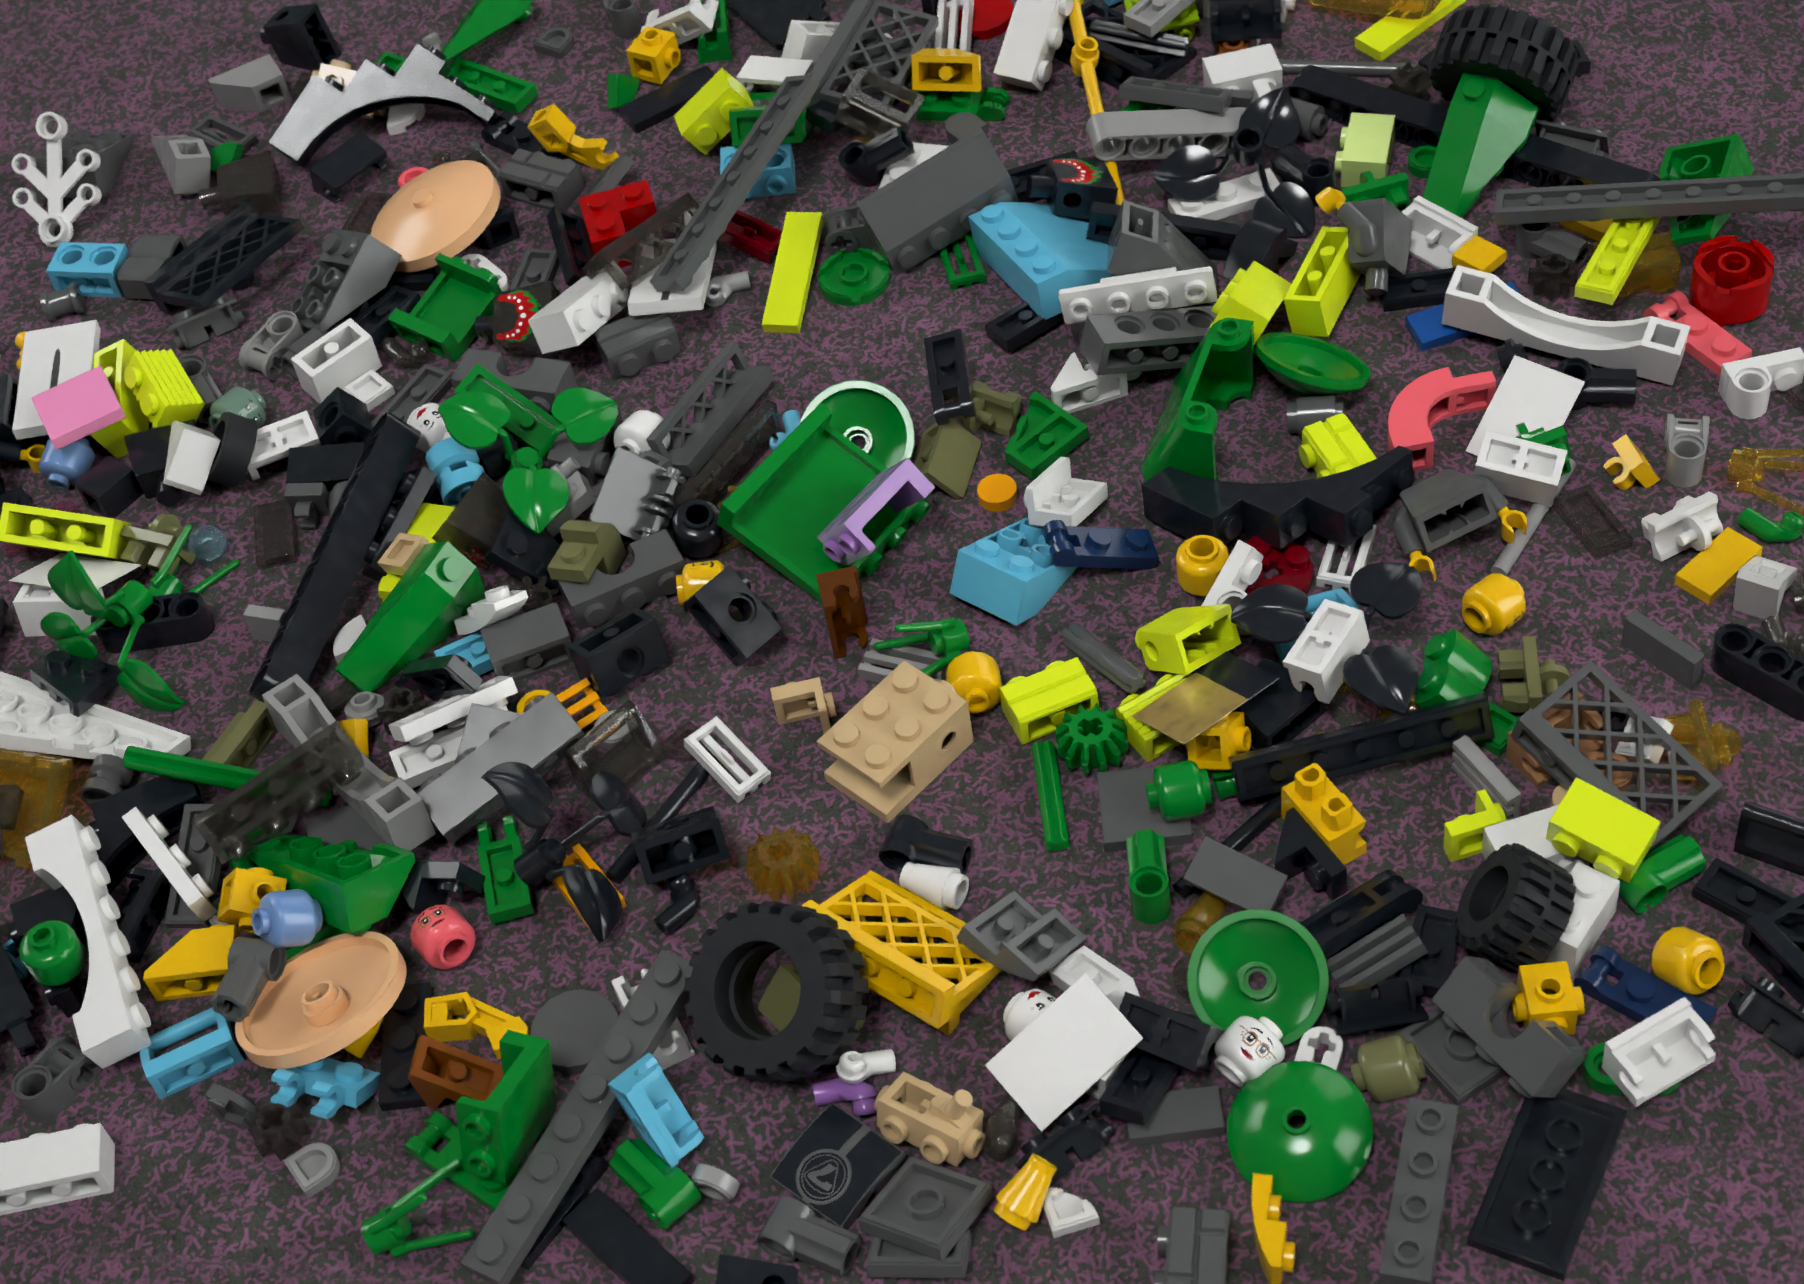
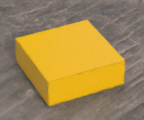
M1475 235L1452 254V265L1455 267L1460 265L1491 274L1506 261L1507 250Z

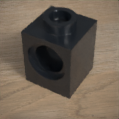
M336 387L313 410L318 438L329 445L362 442L372 432L366 403L339 387Z

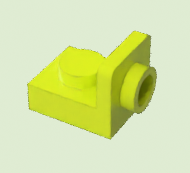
M1485 789L1476 792L1475 814L1461 815L1452 821L1444 823L1443 849L1450 862L1482 853L1483 829L1506 821L1503 808L1498 802H1492Z

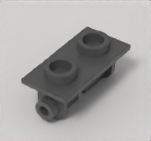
M1555 119L1552 121L1535 120L1536 133L1539 137L1605 157L1606 153L1610 152L1608 134H1604L1597 128L1584 127L1581 129L1571 127Z
M223 294L208 306L206 310L194 314L190 308L171 316L174 323L167 325V328L170 330L176 327L178 334L173 335L172 338L177 348L185 347L187 350L192 346L209 340L204 328L211 324L216 336L239 328V323L244 322L245 319L240 308L235 310L231 308L230 304L237 302L236 298L227 300L225 294Z

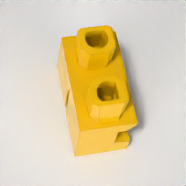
M1312 763L1296 772L1295 780L1282 787L1281 817L1285 819L1286 811L1294 807L1344 865L1367 852V843L1358 834L1364 828L1366 820L1353 807V803L1347 796L1341 793L1329 780L1326 773L1317 763Z

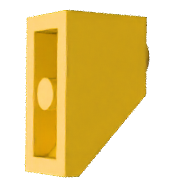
M923 48L911 55L912 90L981 91V55L960 49Z
M218 924L209 928L193 929L144 971L143 980L156 1001L214 995L228 970V953L231 944L235 938L241 935L235 924Z

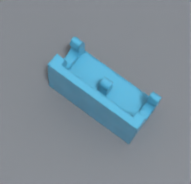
M647 1053L608 1083L643 1141L670 1168L676 1166L682 1157L698 1146L704 1139L702 1132L698 1129L699 1127L696 1122L692 1120L668 1082L654 1055Z

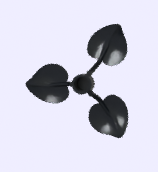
M1286 86L1261 96L1247 107L1241 115L1238 129L1234 133L1233 148L1226 150V156L1218 166H1216L1215 156L1210 150L1200 145H1188L1174 151L1153 171V178L1156 183L1170 196L1185 202H1201L1211 198L1218 192L1220 184L1216 174L1222 173L1231 159H1235L1238 164L1245 167L1255 165L1263 191L1267 196L1260 198L1255 203L1253 217L1288 228L1286 238H1306L1311 235L1314 228L1315 211L1308 193L1302 187L1292 182H1283L1272 191L1263 166V144L1269 149L1278 150L1280 147L1288 144L1291 145L1297 139L1300 132L1299 114Z
M1379 562L1366 565L1354 574L1350 582L1352 599L1357 604L1368 607L1364 613L1367 630H1369L1375 611L1390 620L1406 616L1416 607L1422 591L1420 573L1415 567L1404 563ZM1273 584L1261 587L1245 596L1233 610L1231 623L1239 625L1250 635L1261 641L1272 644H1284L1297 639L1306 626L1305 621L1309 623L1313 614L1305 612L1308 607V597L1303 591L1290 585ZM1383 645L1377 647L1372 652L1366 647L1362 649L1360 655L1352 656L1345 661L1343 666V683L1347 684L1355 693L1372 704L1404 716L1418 682V663L1408 651L1396 646Z
M519 762L501 763L482 775L481 779L489 783L498 792L507 807L522 823L528 827L537 828L531 840L524 844L526 851L514 860V868L518 877L528 886L535 887L546 879L552 882L557 877L563 876L565 887L571 899L597 939L598 944L602 943L607 939L621 917L622 903L611 882L600 871L596 869L586 871L580 863L562 867L566 859L565 848L606 818L610 820L612 826L619 834L631 836V832L642 829L646 822V815L641 802L635 795L629 792L626 784L616 775L606 771L598 772L590 779L589 790L594 802L603 811L561 842L553 838L548 840L541 839L554 817L553 811L548 807L553 800V795L545 780L533 768Z

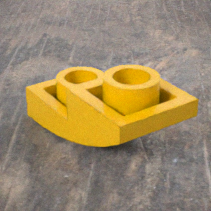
M1253 1173V1231L1259 1261L1269 1284H1282L1283 1273H1293L1296 1242L1287 1241V1222L1280 1221L1282 1195L1273 1194V1175Z

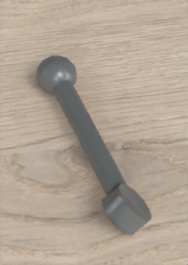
M472 140L468 145L470 152L477 153L497 173V178L500 181L499 171L501 168L482 149V144L478 140Z

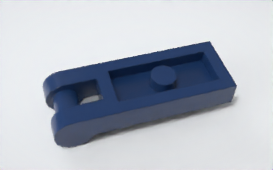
M1052 520L1042 528L1046 543L1051 545L1049 553L1053 564L1056 566L1149 570L1155 568L1159 560L1148 529L1066 526L1061 520Z
M1606 945L1598 946L1590 958L1591 966L1582 969L1574 980L1575 987L1580 986L1582 993L1638 1023L1683 997L1691 1003L1692 1009L1708 1027L1716 1018L1717 1008L1690 994L1675 989L1664 980L1623 960L1616 950ZM1607 975L1619 980L1615 987L1605 982L1604 979Z

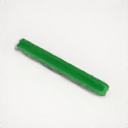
M128 746L123 757V766L128 770L326 808L330 806L333 797V788L330 784L135 746Z

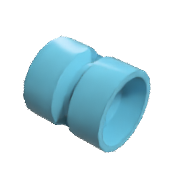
M451 437L436 443L426 453L425 460L429 469L437 474L434 480L437 481L436 486L444 505L465 508L482 501L490 493L491 485L482 465H479L480 459L476 450L460 445Z

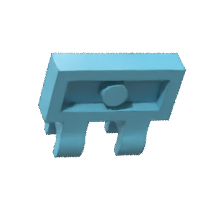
M327 1057L295 1068H279L271 1076V1081L276 1082L281 1087L271 1097V1103L290 1107L302 1094L306 1093L320 1097L318 1104L311 1108L310 1114L330 1119L343 1105L357 1108L379 1090L380 1073L365 1069L358 1063L341 1062Z

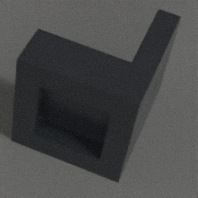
M112 456L103 458L74 482L86 507L107 518H116L144 494L133 469Z

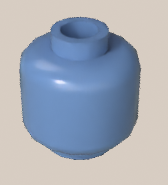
M49 438L38 468L48 478L47 483L50 486L60 490H68L70 485H75L74 482L90 470L95 454L92 448L89 447L90 443L86 438L79 439L58 450L55 449Z
M302 889L274 891L265 894L259 902L258 909L253 911L252 927L257 936L261 935L262 939L276 945L274 949L304 946L309 944L316 933L320 931L322 927V910L319 902Z

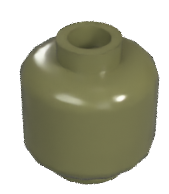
M1393 1034L1362 1044L1358 1049V1063L1351 1064L1352 1075L1359 1091L1368 1090L1370 1096L1378 1103H1385L1416 1093L1420 1088V1079L1426 1078L1424 1063L1416 1042H1407L1400 1034Z

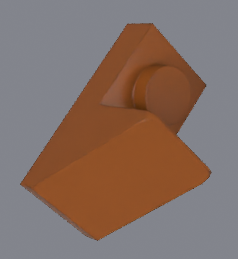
M424 1035L418 1038L408 1074V1080L427 1106L433 1110L445 1098L457 1102L461 1096L485 1101L503 1078L502 1065Z

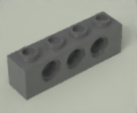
M1213 306L1088 315L1079 348L1096 375L1183 368L1209 331L1217 315L1211 312Z
M1409 1097L1379 1269V1284H1433L1457 1134L1459 1105Z

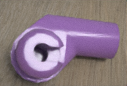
M840 1078L812 1084L817 1107L828 1105L832 1102L852 1101L853 1111L857 1116L876 1112L874 1104L875 1096L878 1093L874 1086L860 1082L851 1085L845 1083Z

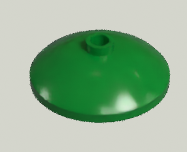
M1287 332L1266 333L1258 338L1255 346V352L1261 364L1279 382L1290 387L1293 393L1302 397L1314 395L1336 396L1352 393L1366 386L1371 375L1368 365L1355 354L1335 344L1311 336Z
M846 381L833 385L822 391L811 401L800 420L801 423L822 403L833 412L829 425L852 442L857 439L864 440L866 445L862 450L886 468L906 458L911 461L915 446V431L909 411L893 392L876 383Z
M1250 909L1225 916L1214 923L1201 936L1190 957L1187 986L1192 1006L1201 1022L1226 1031L1240 1016H1250L1257 1020L1264 1016L1275 1023L1282 1031L1283 1037L1280 1041L1283 1046H1286L1303 1036L1319 1018L1326 1003L1329 974L1321 947L1304 926L1279 912ZM1254 972L1262 973L1266 978V985L1261 990H1254L1248 984V978Z
M1290 1061L1273 1065L1258 1078L1249 1080L1239 1091L1228 1116L1227 1141L1235 1166L1251 1186L1253 1173L1273 1175L1274 1195H1282V1201L1286 1203L1310 1204L1335 1197L1346 1190L1360 1176L1371 1154L1373 1124L1365 1098L1346 1076L1320 1063ZM1300 1115L1306 1119V1122L1301 1128H1292L1288 1125L1290 1118Z

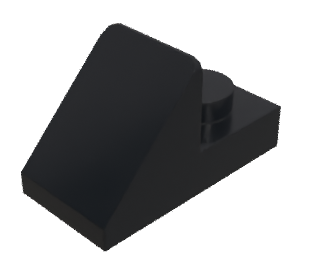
M1294 807L1286 811L1275 858V870L1287 875V881L1304 872L1309 884L1317 891L1322 889L1332 901L1347 893V868Z
M415 861L401 892L411 910L420 915L427 908L434 905H443L446 896L461 898L463 893H482L485 876L461 862Z

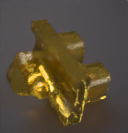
M1703 700L1689 701L1688 710L1685 714L1664 716V719L1674 725L1670 735L1679 744H1689L1690 749L1686 750L1710 773L1717 769V759L1720 765H1729L1733 761L1732 756L1738 753L1742 747L1740 734L1735 730L1725 729L1723 723L1717 722L1712 724L1710 732ZM1677 775V780H1696L1691 775ZM1698 781L1700 790H1704L1705 787Z

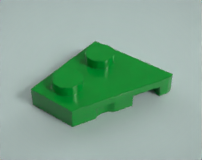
M1037 391L1031 394L1029 409L1025 416L1020 417L1016 425L1017 432L1010 438L1005 449L1006 462L1032 480L1042 474L1057 459L1066 456L1089 438V430L1086 424Z

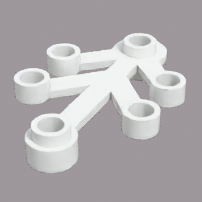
M45 112L36 121V131L39 136L46 139L47 177L36 168L35 159L24 153L14 156L12 168L16 173L24 175L48 198V212L37 203V195L30 189L18 188L13 193L12 199L17 207L25 209L39 223L38 232L41 240L48 246L58 248L61 242H69L73 236L72 223L88 205L94 206L101 200L100 189L92 184L84 183L78 188L77 197L63 210V198L87 171L93 172L99 168L101 159L96 152L83 149L78 152L76 161L62 176V139L67 134L68 125L62 116L53 112ZM55 123H58V129L53 134L52 126ZM91 155L92 162L86 166L85 158ZM26 159L27 167L21 170V162ZM92 189L93 195L91 199L86 200V192ZM27 193L28 201L22 204L21 198ZM60 225V233L58 236H55L54 230Z

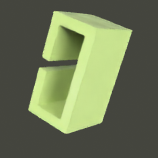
M1351 112L1349 126L1342 127L1340 149H1343V151H1337L1335 158V173H1341V187L1360 184L1361 172L1368 170L1371 171L1375 180L1388 176L1389 164L1387 163L1391 162L1395 142V115Z

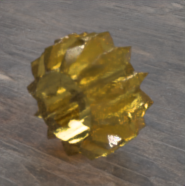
M774 826L772 835L767 837L758 834L757 845L748 846V860L745 866L748 878H751L754 888L758 893L768 892L769 897L773 901L781 895V892L785 893L791 901L796 889L808 893L809 881L818 880V866L821 859L818 849L813 845L812 839L808 836L807 832L798 835L797 830L791 826L785 833H780Z

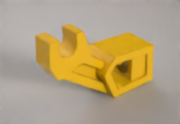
M554 103L536 111L527 127L547 152L562 153L591 168L604 169L609 163L619 157L616 151L611 154L602 152L607 144L604 138L584 139L575 135L576 126Z
M467 992L425 998L424 1030L428 1037L437 1041L472 1040L479 1033L489 1038L497 1059H501L499 1041L507 1030L531 1035L527 1025L519 1016L514 1017L470 997ZM464 1014V1016H467L465 1019H454V1016Z

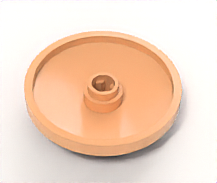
M459 160L436 166L409 181L388 200L374 221L371 236L402 255L394 271L415 272L438 265L435 258L439 253L452 258L468 247L486 229L500 203L501 190L499 183L491 171L480 162Z
M377 932L344 933L317 942L286 960L285 969L279 980L267 982L250 1015L244 1017L242 1022L235 1023L236 1039L248 1058L253 1063L265 1068H295L326 1058L359 1039L385 1016L399 997L405 984L407 975L406 962L395 943L386 935Z

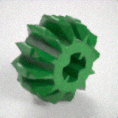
M1096 703L1092 710H1085L1079 704L1076 715L1071 713L1064 714L1063 724L1057 725L1055 732L1056 749L1060 761H1066V766L1070 772L1081 767L1082 772L1087 778L1092 769L1097 768L1099 772H1106L1107 764L1119 767L1121 756L1127 754L1129 747L1128 738L1126 737L1127 726L1124 724L1123 719H1117L1113 708L1102 712L1098 703Z

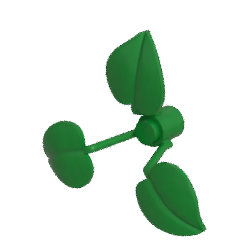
M576 387L564 390L555 398L551 409L552 417L560 425L553 430L539 452L531 447H523L516 451L512 449L508 433L502 429L509 421V409L500 399L491 394L464 392L454 395L439 405L438 412L450 436L466 448L473 450L485 449L495 443L497 435L501 437L506 451L505 458L511 461L510 469L504 477L502 485L504 498L519 521L534 534L540 535L549 523L563 511L569 499V486L566 480L552 469H541L542 462L546 460L549 450L563 431H565L568 439L576 445H589L598 442L609 433L615 424L618 406L613 399L587 388Z
M73 550L69 551L49 570L47 575L48 582L58 597L70 608L83 610L86 615H91L98 619L87 628L80 630L75 621L67 614L51 612L41 620V630L46 636L54 640L55 645L60 651H66L70 655L87 659H98V651L87 636L108 620L118 627L132 624L117 662L118 668L122 671L117 677L118 683L134 702L147 709L171 712L182 708L187 701L175 695L166 682L149 665L138 659H127L138 629L145 622V618L141 614L153 603L150 591L141 583L129 580L112 596L103 599Z

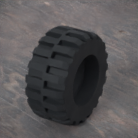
M1480 4L1476 8L1473 5L1464 7L1448 17L1430 60L1428 73L1435 91H1439L1440 96L1445 101L1451 102L1462 74L1468 73L1500 80L1538 107L1539 112L1536 119L1552 121L1561 114L1579 67V58L1576 48H1574L1573 42L1569 37H1564L1563 32L1556 26L1551 27L1548 25V21L1540 17H1532L1528 15L1529 12L1520 9L1515 11L1507 6L1498 5L1497 7H1491L1489 4Z
M763 901L761 904L748 903L739 906L736 913L727 912L716 921L718 929L708 928L699 941L703 945L700 952L693 951L689 961V966L693 967L691 978H685L684 991L690 992V1003L685 1004L687 1019H694L696 1025L691 1029V1032L697 1044L708 1045L704 1049L705 1055L714 1064H723L722 1067L725 1072L735 1077H746L747 1080L801 1081L803 1077L814 1078L824 1073L826 1065H836L841 1055L845 1053L842 1049L843 1045H853L859 1035V1031L855 1029L857 1020H865L867 1006L861 1005L862 993H869L868 979L861 978L859 970L865 967L861 952L851 951L850 948L854 945V939L848 931L837 929L838 922L827 914L817 913L816 909L779 902ZM782 948L791 957L797 968L800 978V1000L789 1024L781 1032L772 1036L764 1029L756 1016L752 998L753 984L763 962L772 953Z

